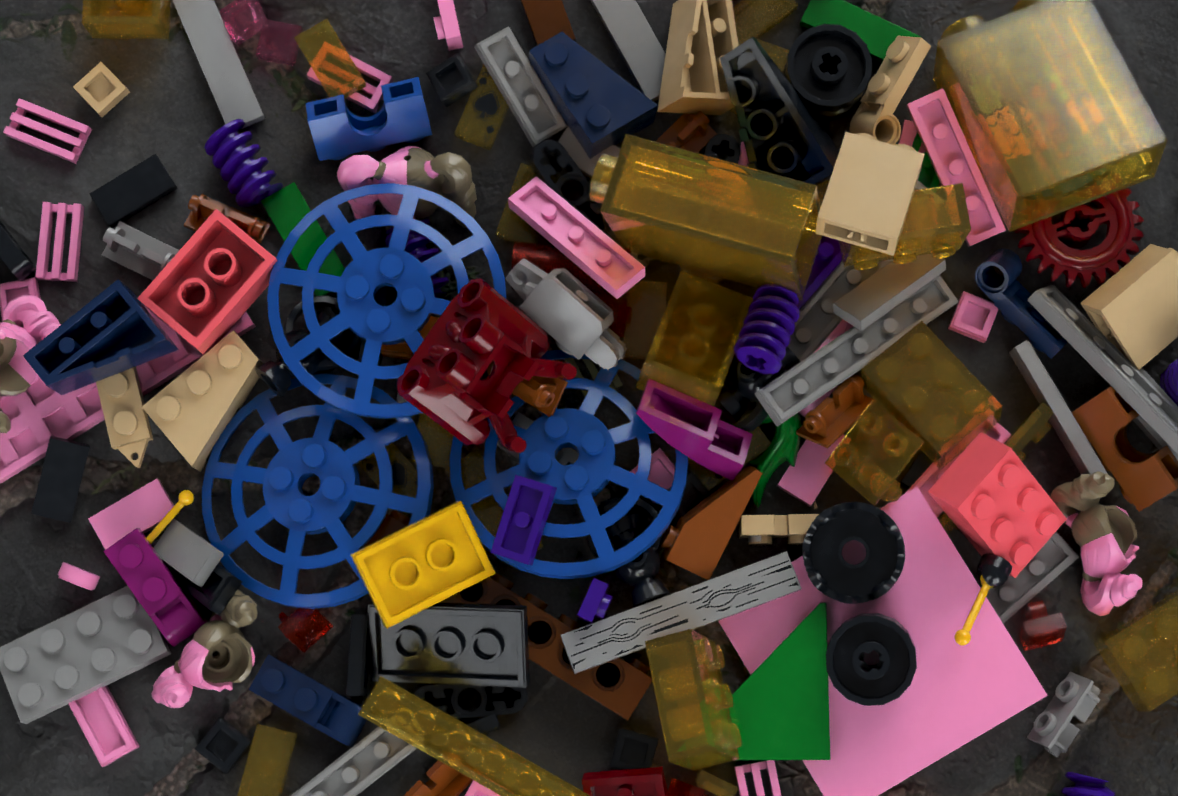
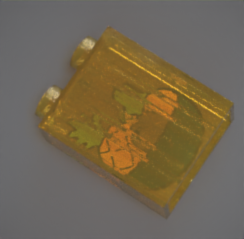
M1020 0L1014 6L1012 13L985 22L983 17L979 15L967 16L954 22L943 32L941 39L937 42L933 81L938 90L944 89L985 184L1009 232L1155 177L1167 138L1091 0Z
M625 134L618 157L603 154L599 158L593 173L590 186V200L602 204L600 211L603 221L609 224L624 250L756 288L765 284L781 285L795 292L799 300L803 299L822 239V235L815 234L817 217L821 208L816 185Z

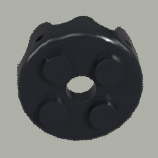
M845 502L827 508L811 523L803 542L804 565L812 584L828 597L847 604L864 603L883 596L897 582L904 566L905 545L898 526L884 511L867 503ZM849 541H859L866 549L865 559L859 564H849L842 556L843 546Z

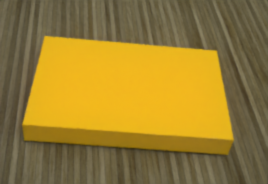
M457 501L350 554L387 629L496 574L462 501Z

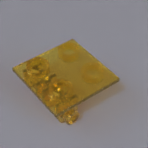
M872 400L826 460L825 464L874 506L880 499L895 502L902 495L900 483L896 478L925 441Z

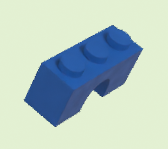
M419 77L381 85L384 99L383 107L378 113L370 117H359L351 113L346 106L343 94L306 103L307 120L319 161L327 159L341 160L349 154L366 150L370 152L379 151L387 145L400 142L413 143L432 135Z

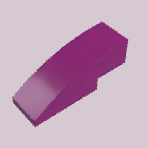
M648 379L636 414L655 433L682 454L688 456V458L733 481L744 466L753 434L719 420L722 413L721 409L652 379Z

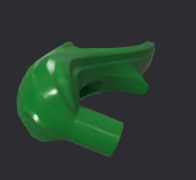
M798 413L778 427L776 426L775 436L769 448L759 458L749 462L762 472L752 494L753 502L758 508L761 504L765 487L775 470L786 460L792 467H795L801 436L796 435V431L802 426L801 417ZM767 415L761 424L771 423L773 420Z

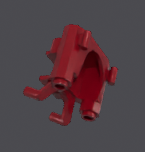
M478 278L464 285L460 293L451 300L409 360L404 374L397 380L396 388L401 397L465 445H479L487 439L490 433V426L485 418L489 417L502 446L510 451L521 453L526 449V441L517 436L518 434L507 413L514 404L510 399L514 388L524 379L529 381L532 376L559 377L570 380L576 376L577 369L570 363L540 359L549 348L546 332L484 280ZM493 361L491 374L485 379H480Z

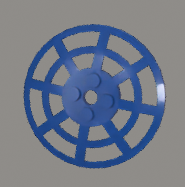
M394 183L365 185L344 191L324 201L306 214L289 233L277 254V262L273 265L270 274L267 294L268 320L274 342L285 364L302 385L319 399L337 409L359 416L381 419L402 418L423 413L409 402L391 404L370 403L374 380L398 379L404 374L408 364L378 366L382 345H392L406 341L414 354L424 340L419 332L427 324L431 314L441 316L451 302L435 297L431 276L451 266L455 274L459 294L461 288L469 283L462 259L481 249L489 263L494 289L507 299L505 277L500 259L488 235L476 220L456 203L435 192L416 186ZM387 193L403 195L397 215H372L348 223L338 208V205L367 195ZM419 198L432 202L450 212L469 229L473 236L452 246L436 229L413 219ZM324 214L335 232L317 249L308 265L307 271L284 268L287 258L299 237L315 220ZM373 227H394L388 248H376L367 251L356 235L359 231ZM410 230L428 238L442 252L421 263L416 257L405 252ZM342 242L353 258V261L345 268L341 277L319 273L327 256ZM280 284L303 287L302 310L310 334L292 347H290L284 335L280 319ZM385 286L392 287L397 291L396 301L389 306H381L375 301L376 292ZM314 289L337 293L340 314L322 326L318 323L314 308ZM350 328L357 336L366 340L362 361H356L343 354L329 340ZM320 348L335 364L351 373L359 375L354 399L340 395L321 384L306 371L300 361Z
M562 350L547 351L540 359L559 360L577 358L566 354ZM584 354L581 359H590V358H588V357ZM620 359L618 360V365L609 370H603L601 367L594 381L585 378L564 379L568 382L565 389L588 391L580 408L558 410L556 408L553 416L550 417L542 413V416L536 419L528 429L513 425L518 434L517 436L526 441V449L519 453L518 465L498 474L496 470V449L499 438L489 417L485 418L490 426V433L486 439L484 449L486 480L467 490L464 489L461 474L463 442L453 436L449 462L450 481L455 501H462L480 542L485 548L491 552L495 536L477 518L471 505L493 495L497 504L504 511L508 499L504 489L512 486L516 474L556 487L557 490L552 506L553 503L579 505L585 522L567 525L546 522L542 535L556 538H575L590 535L599 557L588 561L571 563L549 562L535 558L532 566L494 554L497 558L521 571L541 577L557 579L587 578L613 571L633 561L650 548L668 528L679 509L686 488L688 456L675 449V472L670 491L648 480L652 460L651 443L648 434L655 432L636 414L637 410L624 396L609 387L619 369L630 374L645 386L648 379L651 378L636 366ZM517 396L512 398L511 400L514 404L507 412L509 417L526 402ZM603 397L620 408L630 423L608 430L594 416ZM637 438L639 463L636 474L615 465L616 452L614 445ZM573 448L579 453L578 459L571 465H562L556 460L560 450ZM609 481L629 489L616 506L600 516L593 497L599 494ZM640 496L663 506L658 516L642 534L626 546L616 551L613 550L605 528L624 517L637 503Z
M312 375L321 384H330V389L340 395L345 396L347 388L356 390L358 379L344 375ZM297 378L291 379L292 384L288 390L304 385ZM373 386L371 397L380 404L398 403L386 392ZM268 389L258 394L237 412L227 424L212 449L205 468L202 486V515L208 539L214 547L224 553L220 560L223 566L240 579L245 588L269 601L288 607L317 609L335 607L357 600L368 594V591L350 554L360 550L370 541L385 519L388 509L412 514L408 525L430 515L434 484L433 466L427 444L411 416L396 418L398 422L376 433L359 416L337 409L327 402L324 405L297 407L278 415L270 401L277 394ZM257 409L264 425L247 442L238 458L237 464L219 462L222 452L233 433ZM318 416L319 420L313 438H303L293 442L284 425L300 418ZM335 420H340L352 426L365 438L346 451L329 441ZM271 435L279 452L273 457L267 469L248 466L258 446L267 436ZM406 435L412 445L417 464L418 487L416 498L392 493L393 470L385 446ZM373 453L376 456L379 468V490L360 486L359 473L355 465ZM312 476L319 477V490L314 495L305 496L302 491L305 480ZM214 478L232 480L231 504L235 520L238 524V527L222 541L216 531L212 514ZM243 482L263 485V497L266 505L249 518L246 515L243 503ZM356 502L373 505L374 509L368 521L352 538L342 522L350 515ZM273 519L290 529L285 553L269 546L256 533ZM328 531L338 546L335 550L320 555L302 556L305 535L321 534ZM247 540L262 556L283 565L280 590L268 587L250 577L234 562L230 554ZM346 559L359 580L348 586L329 592L314 594L296 593L299 569L324 568Z

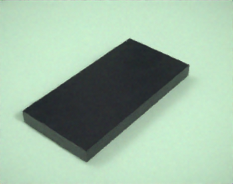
M373 601L368 603L371 681L527 688L530 684L527 606L437 603L387 629Z

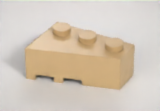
M678 0L673 3L657 112L696 114L698 111H701L707 115H722L735 107L731 103L720 57L739 46L732 0Z
M233 330L152 397L142 408L187 462L201 472L207 463L206 459L225 427L231 421L238 408L242 407L260 378L255 368L263 363Z

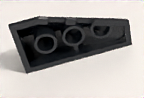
M753 36L720 57L731 103L735 106L740 125L738 131L741 142H744L749 161L747 164L748 169L778 179L797 189L800 193L830 176L839 154L837 147L825 128L757 39Z

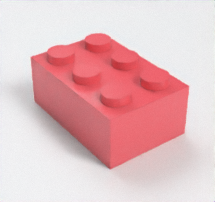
M215 209L137 299L204 355L222 340L269 286L270 274L277 259L219 210Z
M982 432L975 437L928 490L931 497L981 556L983 554H994L1007 560L1012 566L1010 576L1014 578L1019 575L1067 520L1013 449Z

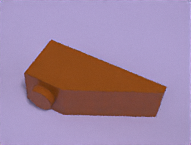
M751 465L747 466L736 475L733 481L729 480L683 517L679 518L675 527L670 525L664 533L661 547L664 548L662 552L664 558L706 580H710L762 472Z

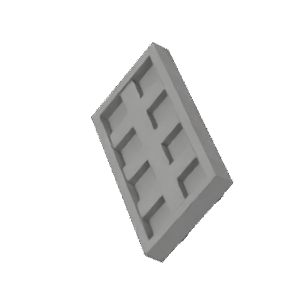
M126 586L1 646L0 672L20 722L28 724L74 700H78L101 687L107 686L171 655V652L163 634L130 588Z

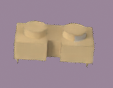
M816 501L814 502V510L818 508ZM819 514L742 515L739 520V538H748L749 545H771L772 538H788V544L802 545L811 523Z

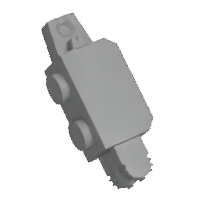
M523 258L508 273L505 278L506 281L524 300L519 308L526 313L527 317L551 335L563 352L573 355L578 360L585 354L595 364H599V367H602L603 370L616 367L618 360L625 357L626 344L609 328L614 322L613 310L565 268L554 269L547 274Z

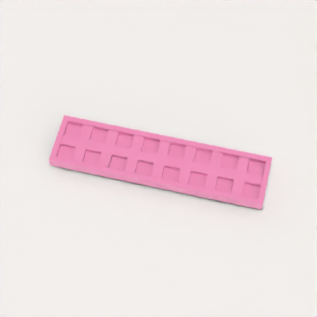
M147 309L179 350L136 366L143 396L182 373L203 356L149 309ZM247 311L224 337L233 330L239 336H242L256 327ZM39 377L25 392L17 396H0V408L11 421L10 431L0 433V484L44 458L51 436L73 440L105 420L96 382L60 395L46 386Z

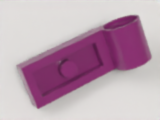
M136 528L103 551L149 617L173 647L195 633L204 623H207L198 605L183 591L140 528Z

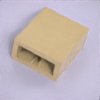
M845 132L817 217L815 234L894 256L925 154L917 152L913 147L906 144L892 145L878 141L870 134Z
M1153 244L1147 246L1121 268L1118 273L1114 274L1080 303L1095 327L1138 370L1178 337V252L1172 248L1167 249Z

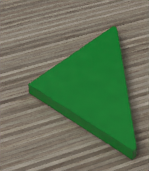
M826 602L820 603L674 754L675 761L831 759L829 680L826 668V651L828 648Z

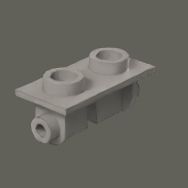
M119 221L116 229L109 227L106 230L103 241L107 245L101 255L154 280L179 250Z
M1069 672L1067 677L1057 686L1055 695L1044 712L1036 718L1033 729L1027 738L1044 746L1047 752L1057 758L1061 752L1066 753L1080 731L1079 728L1070 722L1074 716L1079 721L1085 723L1097 703L1101 700L1098 697L1101 690L1093 685L1094 681Z

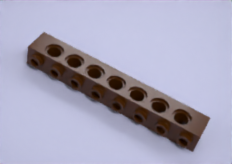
M392 510L390 515L386 514L378 531L364 547L408 526L410 519L400 512ZM498 573L480 581L484 592L478 601L468 602L464 600L462 591L439 602L498 605L503 601H511L516 605L527 606L529 659L626 720H629L653 678L646 675L650 667L632 656H629L626 662L620 658L607 662L615 665L620 672L619 682L612 687H604L597 680V670L603 664L574 674L572 666L563 659L565 647L560 636L581 628L582 625L564 614H561L559 619L554 618L545 612L548 604L530 593H527L525 598L520 597L511 591L514 583ZM536 622H545L552 629L551 638L544 644H535L529 638L530 627Z

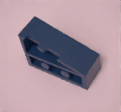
M560 32L529 50V61L567 127L569 126L590 159L610 146L619 144L654 123L658 105L565 33Z
M118 279L23 356L46 386L60 395H64L179 349L144 305L137 299L136 295Z

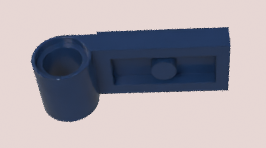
M997 249L977 267L975 271L976 284L995 303L994 305L1001 311L1006 321L1016 325L1029 338L1031 344L1037 350L1044 352L1052 359L1064 347L1067 341L1027 301L1032 294L1016 280L1022 271L1020 257L1010 249ZM993 266L998 267L1003 272L1004 277L999 276Z
M269 654L248 689L349 747L354 746L372 713L371 710L337 693Z

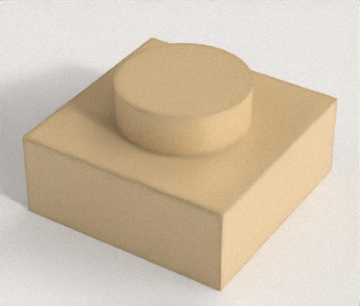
M102 62L98 63L73 86L76 92L102 118L130 93L127 87Z

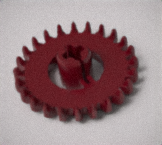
M1106 176L1092 187L1064 199L1048 202H1030L1019 199V203L1028 208H1020L1015 212V218H1021L1025 221L1016 225L1014 232L1027 234L1018 243V248L1032 247V250L1025 259L1026 262L1040 258L1041 262L1037 268V273H1041L1048 267H1051L1050 281L1054 282L1063 273L1066 276V287H1070L1076 276H1079L1082 288H1086L1091 281L1092 275L1095 277L1097 284L1102 285L1106 279L1105 270L1112 277L1120 271L1118 264L1124 267L1131 261L1127 253L1134 256L1139 252V247L1132 240L1140 241L1144 235L1142 231L1134 228V226L1141 225L1144 219L1139 215L1132 214L1140 206L1136 201H1127L1132 190L1129 188L1119 190L1118 186L1121 179L1116 177L1108 181ZM1067 199H1085L1100 208L1099 210H1094L1087 205H1074L1068 209L1059 223L1052 224L1051 221L1054 209L1058 204ZM1107 223L1106 237L1101 244L1092 249H1073L1086 245L1098 229V226ZM1081 226H1082L1083 228L1085 227V229L1083 230V232L1081 231V229H1080L1079 227H1081Z

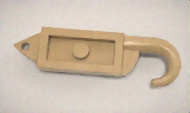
M135 366L97 381L96 385L111 448L114 450L118 449L135 467L141 468L148 442L153 440L148 415L142 408L145 403ZM134 454H138L137 460H133Z

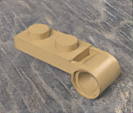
M898 35L895 41L891 43L887 49L885 59L877 73L870 79L867 90L861 99V104L851 120L850 133L870 134L878 141L892 145L898 142L901 134V125L893 113L931 48V45L923 38Z

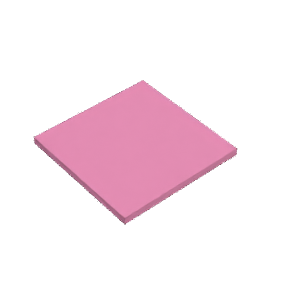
M918 486L880 508L896 523L905 545V561L902 572L897 582L886 594L875 600L857 604H847L834 600L820 592L812 584L804 565L803 556L791 562L802 588L800 591L718 621L750 675L820 603L826 602L828 645L834 632L846 620L862 613H880L897 620L909 632L916 648L917 669L911 685L899 698L884 705L864 706L845 698L833 686L828 675L831 759L802 760L823 796H878L1048 696L987 597L970 630V642L964 646L956 643L955 633L963 628L981 587ZM852 540L843 546L842 556L849 564H859L865 559L866 549L861 542ZM874 650L870 653H865L864 661L868 665H876L879 662V654Z

